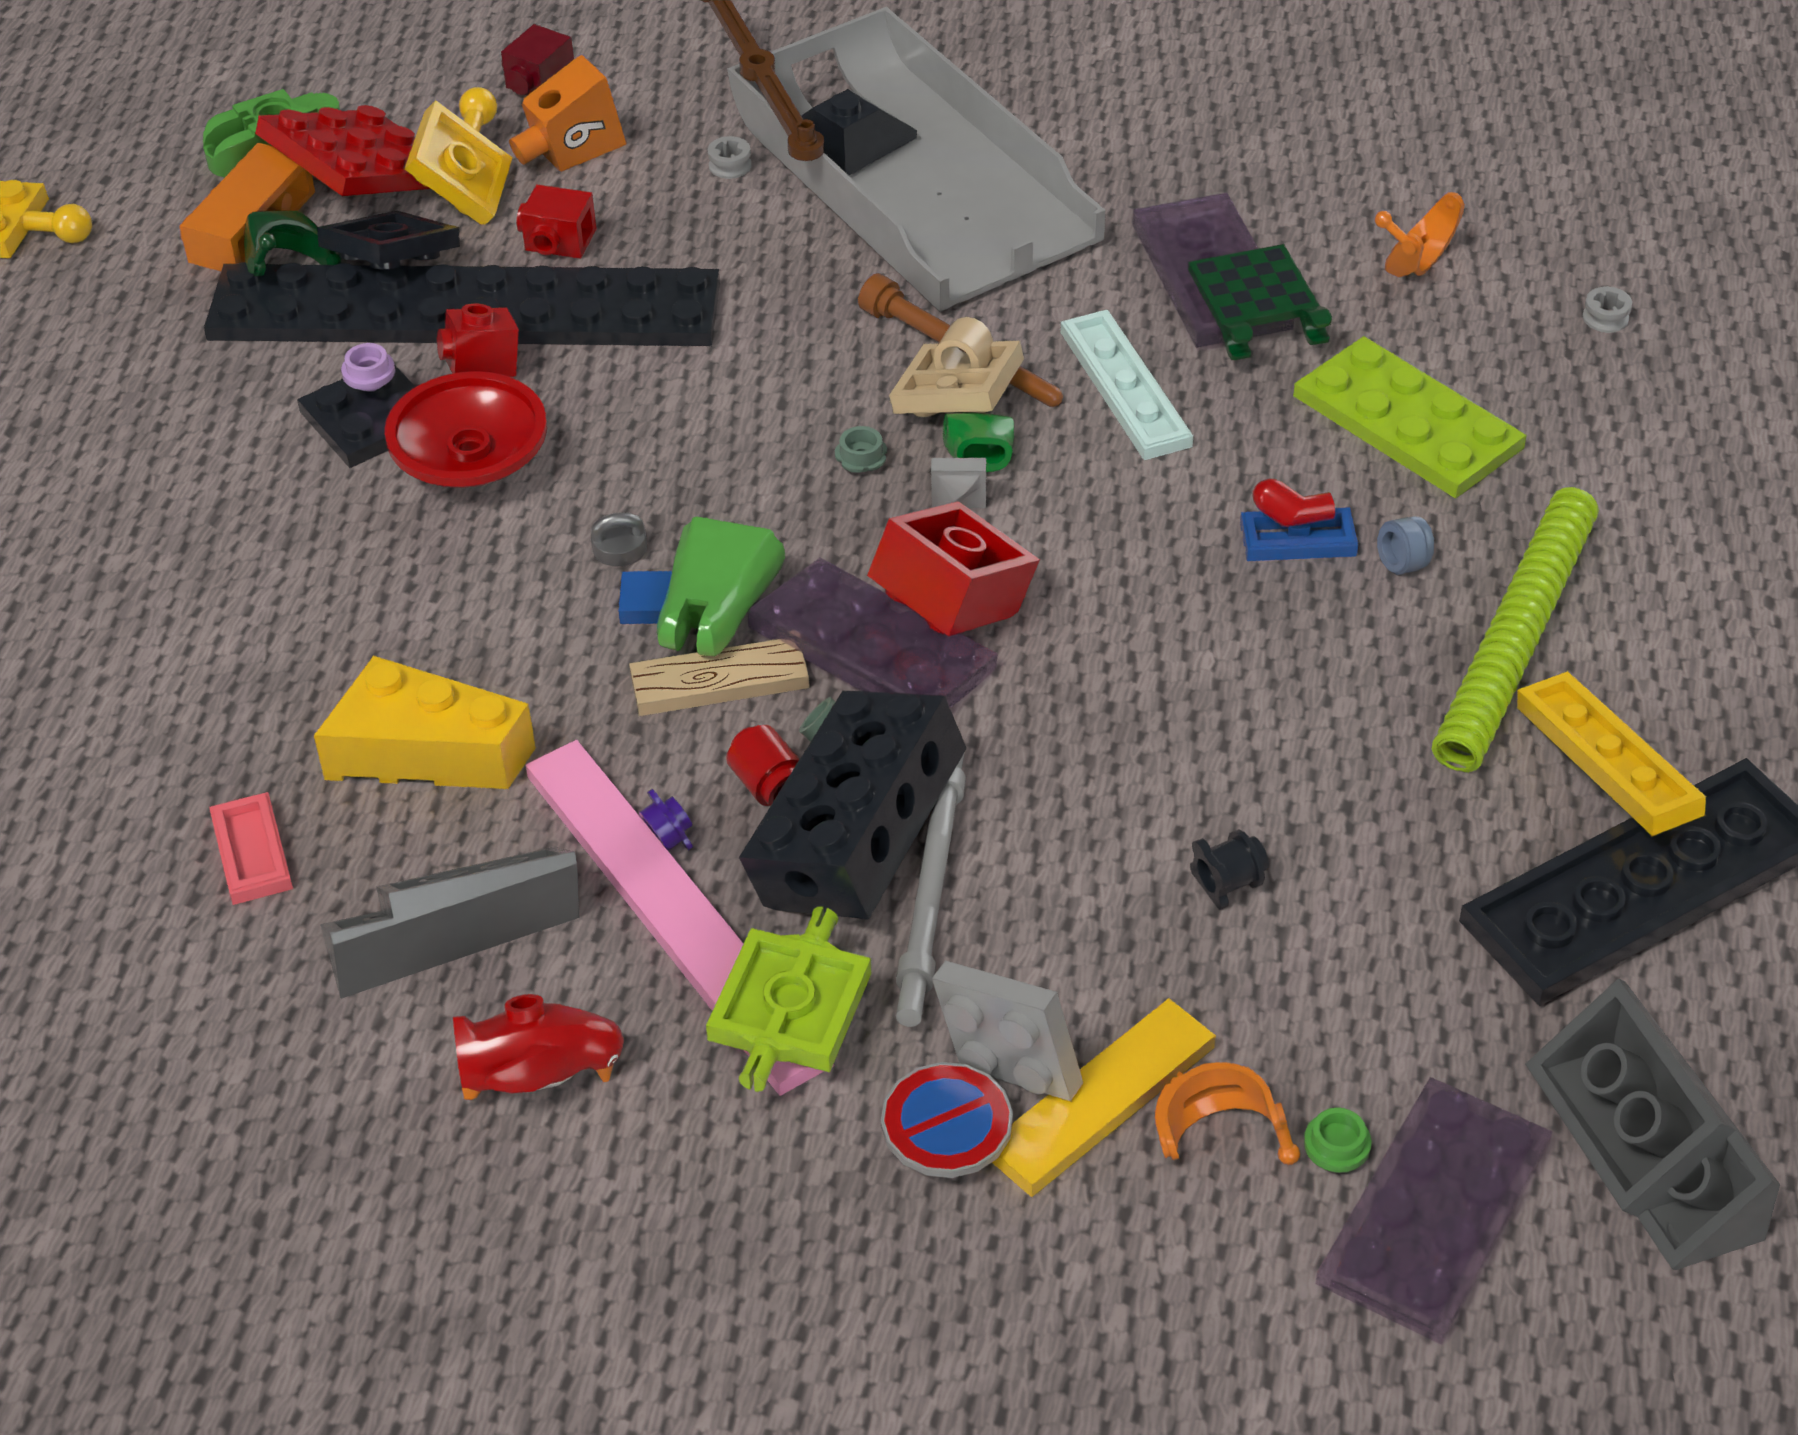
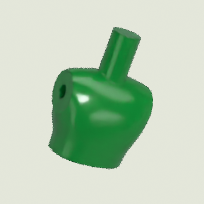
M972 412L945 415L943 443L953 458H986V472L998 471L1008 465L1011 460L1014 442V421L1012 417Z

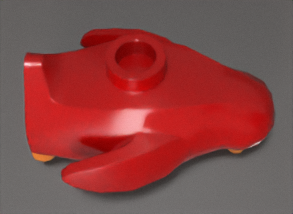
M524 994L509 999L504 1005V1012L485 1021L472 1022L466 1016L453 1017L458 1069L463 1096L466 1100L477 1098L485 1090L513 1094L534 1092L559 1086L581 1070L589 1068L596 1070L603 1082H608L613 1065L620 1057L624 1043L620 1027L613 1020L574 1007L557 1003H544L543 998L536 994Z

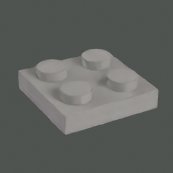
M945 960L932 977V981L959 1063L972 1066L993 1078L1019 1085L1029 1092L1035 1094L1045 1093L1071 1101L1083 1084V1080L1057 992Z

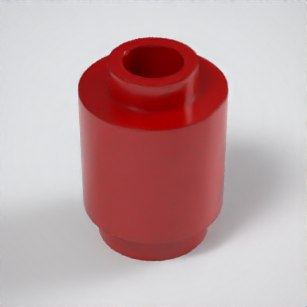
M757 725L743 729L734 737L727 752L726 760L728 766L758 803L764 806H771L800 758L772 726Z

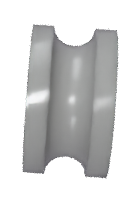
M727 136L718 138L709 144L707 149L710 160L709 170L713 175L732 179L741 177L750 171L752 166L751 159L749 158L751 150L746 140L740 137Z
M1606 286L1592 289L1586 297L1583 320L1590 328L1600 332L1611 333L1623 330L1628 325V314L1631 312L1632 299L1625 291L1615 287Z

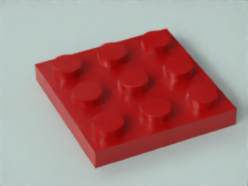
M361 105L357 107V110L347 111L323 107L319 109V112L312 113L285 109L281 110L277 115L258 116L256 135L341 196L431 189L422 185L412 174L405 170L415 140V133L385 117L386 113L377 107Z

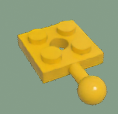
M473 87L465 91L459 101V111L464 118L463 120L436 100L424 111L405 170L412 174L422 185L431 188L453 204L462 214L468 215L479 224H487L496 214L513 157L480 133L482 125L489 123L495 117L497 102L489 90L482 87Z
M18 180L0 181V258H11L28 231L54 232L58 238L65 242H81L91 232V216L85 208L77 204H65L59 207L55 213L41 212L49 200L44 183H29Z

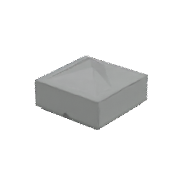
M932 458V507L959 501L967 508H986V458Z

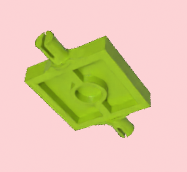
M816 907L802 935H778L751 928L706 1024L708 1041L738 1048L750 1053L746 1065L739 1075V1082L749 1090H751L753 1083L756 1092L765 1089L768 1077L777 1061H787L829 1073L832 1069L872 973L871 958L841 951L828 942L838 922L837 914L829 908L826 909L824 915L823 907Z

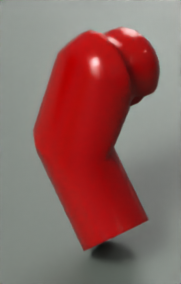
M1277 479L1260 481L1253 489L1252 498L1257 508L1283 527L1334 519L1335 503L1330 492L1303 497Z

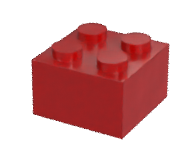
M957 501L889 518L867 576L882 586L891 599L906 604L925 618L927 625L938 633L952 636L1011 618L1018 613L1040 559Z

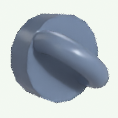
M1417 516L1385 522L1380 528L1377 537L1379 557L1386 568L1396 575L1418 571L1426 567L1434 554V537L1431 527L1425 519Z

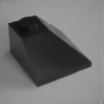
M850 89L835 94L832 98L801 115L803 120L813 121V124H815L814 130L820 132L824 137V153L848 175L855 173L917 138L916 129Z

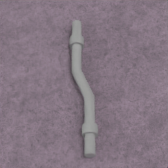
M964 754L930 813L907 952L900 957L898 963L896 984L900 989L896 1019L901 1025L907 1027L917 1026L921 1022L925 994L933 987L932 977L936 971V962L932 957L934 937L956 805L964 797L966 775L962 770Z

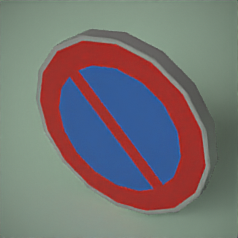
M939 1062L918 1067L894 1084L884 1099L881 1128L887 1147L903 1165L926 1176L954 1178L978 1172L1000 1156L1011 1137L1013 1110L1006 1091L989 1074L967 1064Z

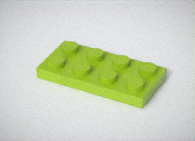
M1365 336L1294 384L1293 396L1455 499L1525 448L1526 434Z

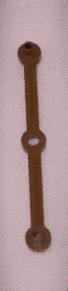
M701 0L709 3L739 53L741 76L757 83L788 135L789 155L800 161H813L820 158L825 151L824 137L820 132L814 130L815 124H813V121L803 120L775 74L774 55L767 50L760 49L731 0Z

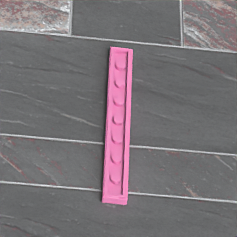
M578 740L525 764L528 779L713 1011L744 943ZM777 1061L771 1070L768 1082L781 1096L824 1071L787 1061Z

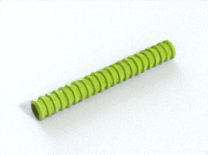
M1564 487L1557 490L1551 497L1550 504L1546 507L1545 514L1542 516L1539 526L1529 542V547L1526 549L1523 559L1520 561L1518 569L1508 585L1507 592L1504 594L1502 602L1496 610V615L1491 620L1490 627L1480 643L1479 650L1475 653L1473 662L1469 665L1468 672L1462 680V685L1458 688L1456 697L1451 702L1450 709L1444 717V722L1440 725L1438 734L1433 739L1431 749L1434 757L1440 764L1450 769L1467 773L1477 770L1482 765L1484 755L1489 750L1496 730L1499 728L1501 720L1507 712V707L1512 701L1513 694L1518 688L1519 681L1524 675V670L1529 665L1530 658L1535 652V647L1540 641L1541 634L1545 631L1546 624L1551 618L1557 600L1560 598L1562 590L1567 584L1568 577L1572 573L1573 566L1576 564L1583 545L1588 539V534L1597 520L1599 513L1598 504L1593 496L1586 491L1575 487ZM1452 749H1457L1469 753L1471 755H1463L1455 752ZM1446 761L1462 765L1466 768L1452 766Z

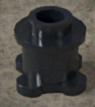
M1238 829L1229 833L1227 841L1211 848L1203 838L1192 842L1194 858L1193 862L1190 863L1191 873L1219 910L1229 905L1227 893L1249 885L1251 888L1263 885L1265 880L1264 871L1269 868V860L1264 846L1255 836L1249 837L1244 831Z

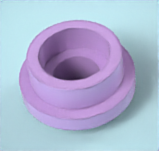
M363 343L349 349L341 367L344 382L352 388L363 391H373L381 388L395 374L392 357L387 354L382 346L374 343Z

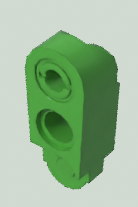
M281 89L232 105V110L219 113L208 120L203 132V149L209 170L213 174L225 178L257 143L270 145L255 134L259 115H277L281 110L285 109L296 110L302 113L319 112V109L323 107L340 110L338 99L331 94H314L313 92L291 99L287 92Z

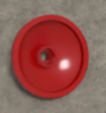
M482 371L452 373L418 385L398 400L390 411L385 424L387 449L391 458L400 469L421 481L450 488L483 486L510 476L526 465L538 453L547 434V418L544 405L531 388L509 376Z

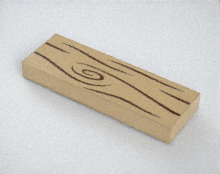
M798 636L727 647L715 657L699 655L696 652L629 663L639 716L809 688V675Z

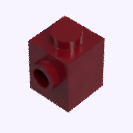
M536 24L529 27L501 51L506 88L516 94L528 96L574 60L572 37Z

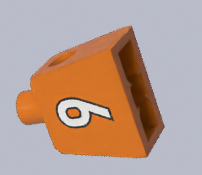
M583 55L575 58L524 98L522 107L530 128L509 139L510 147L521 164L525 165L543 154L561 172L627 145L607 78Z

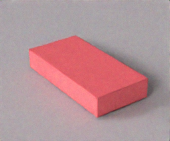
M268 792L209 807L233 905L293 889Z

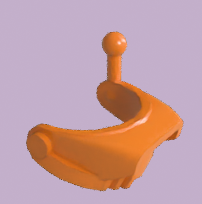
M1446 193L1407 234L1392 221V216L1389 212L1380 211L1376 214V225L1380 228H1385L1399 241L1386 258V272L1397 277L1406 276L1410 273L1422 276L1430 269L1449 245L1462 218L1465 204L1458 193Z
M1215 1062L1202 1064L1185 1074L1179 1071L1177 1073L1178 1077H1173L1171 1083L1164 1086L1158 1097L1155 1122L1165 1158L1179 1159L1177 1150L1179 1140L1185 1130L1199 1119L1217 1111L1236 1108L1257 1111L1273 1123L1280 1145L1278 1158L1283 1164L1293 1165L1300 1159V1149L1292 1142L1281 1102L1274 1104L1271 1091L1266 1082L1247 1066Z

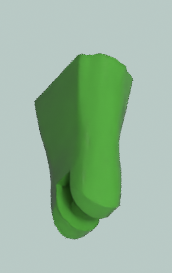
M697 516L693 517L691 522L683 527L674 557L669 587L657 622L659 645L679 651L683 647L691 628L698 629L697 653L712 657L719 655L733 638L746 613L766 591L783 567L785 549L783 543L775 537L774 532L766 528Z

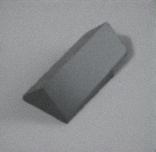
M550 847L376 886L381 911L320 925L339 995L342 999L580 918L575 851Z
M1618 978L1525 1065L1622 1211L1638 1217L1673 1270H1678L1765 1241L1780 1183L1628 984Z

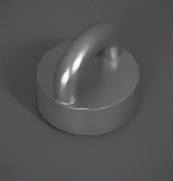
M613 513L603 516L592 526V550L596 559L603 564L613 567L627 566L641 559L647 550L644 523L637 515Z

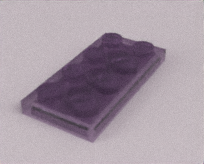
M1228 193L1133 209V227L1195 347L1224 343L1222 332L1188 271V262L1258 249ZM1294 319L1252 326L1253 337L1293 330Z
M822 558L814 561L748 610L749 628L771 640H781L802 652L804 659L865 692L945 695L951 708L986 679L997 666L998 654L960 633L947 636L930 628L925 618L906 604L894 601L880 589Z
M1430 1077L1317 1271L1315 1284L1442 1345L1545 1154L1553 1131Z

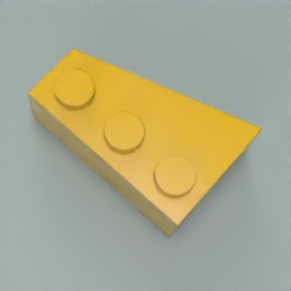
M377 656L371 658L314 734L324 780L343 781L344 776L379 778V783L398 784L399 779L433 780L435 786L509 789L536 749L528 703Z

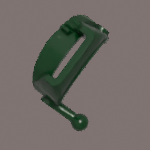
M299 211L252 212L246 218L244 235L245 263L248 271L256 277L264 275L266 268L264 259L268 251L273 248L288 249L311 257L320 265L341 264V258L335 251L318 246V226Z

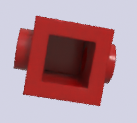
M536 184L527 202L521 203L517 213V230L523 233L525 250L542 255L552 254L581 259L597 229L593 193Z
M474 303L467 304L462 309H446L445 329H438L437 332L439 359L446 360L452 373L482 371L516 377L519 329L508 308H491L484 304Z

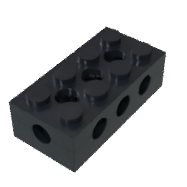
M842 690L739 856L764 907L777 911L812 914L816 907H823L824 915L826 909L829 908L838 917L869 919L967 749L945 695Z

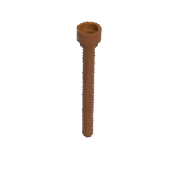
M876 273L869 277L860 290L858 297L859 308L876 318L880 316L888 319L896 317L937 342H940L950 327L949 324L904 299V293L900 291L899 284L881 273ZM1021 366L1009 383L1049 407H1056L1063 400V393L1058 387Z

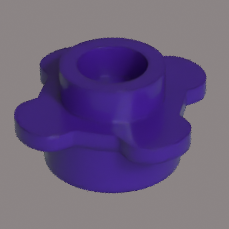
M653 789L649 790L647 794L653 803L639 812L642 820L668 851L680 842L688 851L692 849L693 845L686 836L685 831L692 827L693 824L684 809L673 796L663 802Z

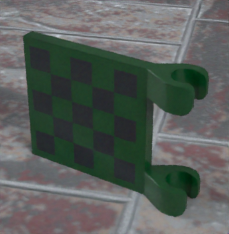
M1284 244L1188 262V271L1222 332L1226 351L1231 360L1251 357V350L1247 342L1253 339L1252 326L1299 317L1309 345L1329 342L1330 336L1326 331V326L1331 325L1332 315L1327 308L1319 305Z

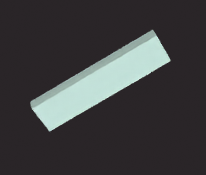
M1108 310L1061 322L1060 333L1143 460L1193 447L1192 433Z

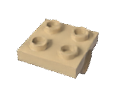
M969 317L957 319L950 325L939 344H923L889 395L893 413H914L918 417H929L940 412L986 413L993 411L1024 360L1020 341L993 342L992 335L983 322Z

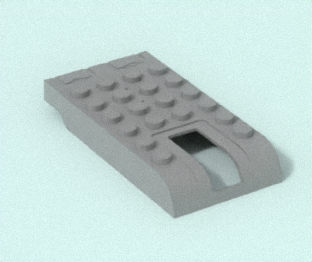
M888 7L881 8L771 51L775 57V74L800 115H803L813 107L804 98L796 82L791 64L833 49L838 68L854 92L917 130L916 139L851 175L846 174L825 153L813 161H800L792 158L788 153V135L757 83L741 76L739 64L727 68L730 88L736 107L752 134L940 312L957 303L964 302L996 288L1007 281H1012L1028 274L1041 266L1044 267L1085 249L1089 245H1094L1104 240L1105 209L1074 183L1063 157Z

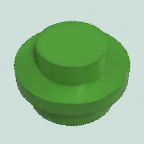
M1329 1108L1322 1111L1308 1124L1305 1131L1304 1148L1308 1157L1317 1166L1327 1171L1342 1173L1355 1170L1366 1162L1371 1150V1135L1364 1121L1355 1112L1345 1108Z

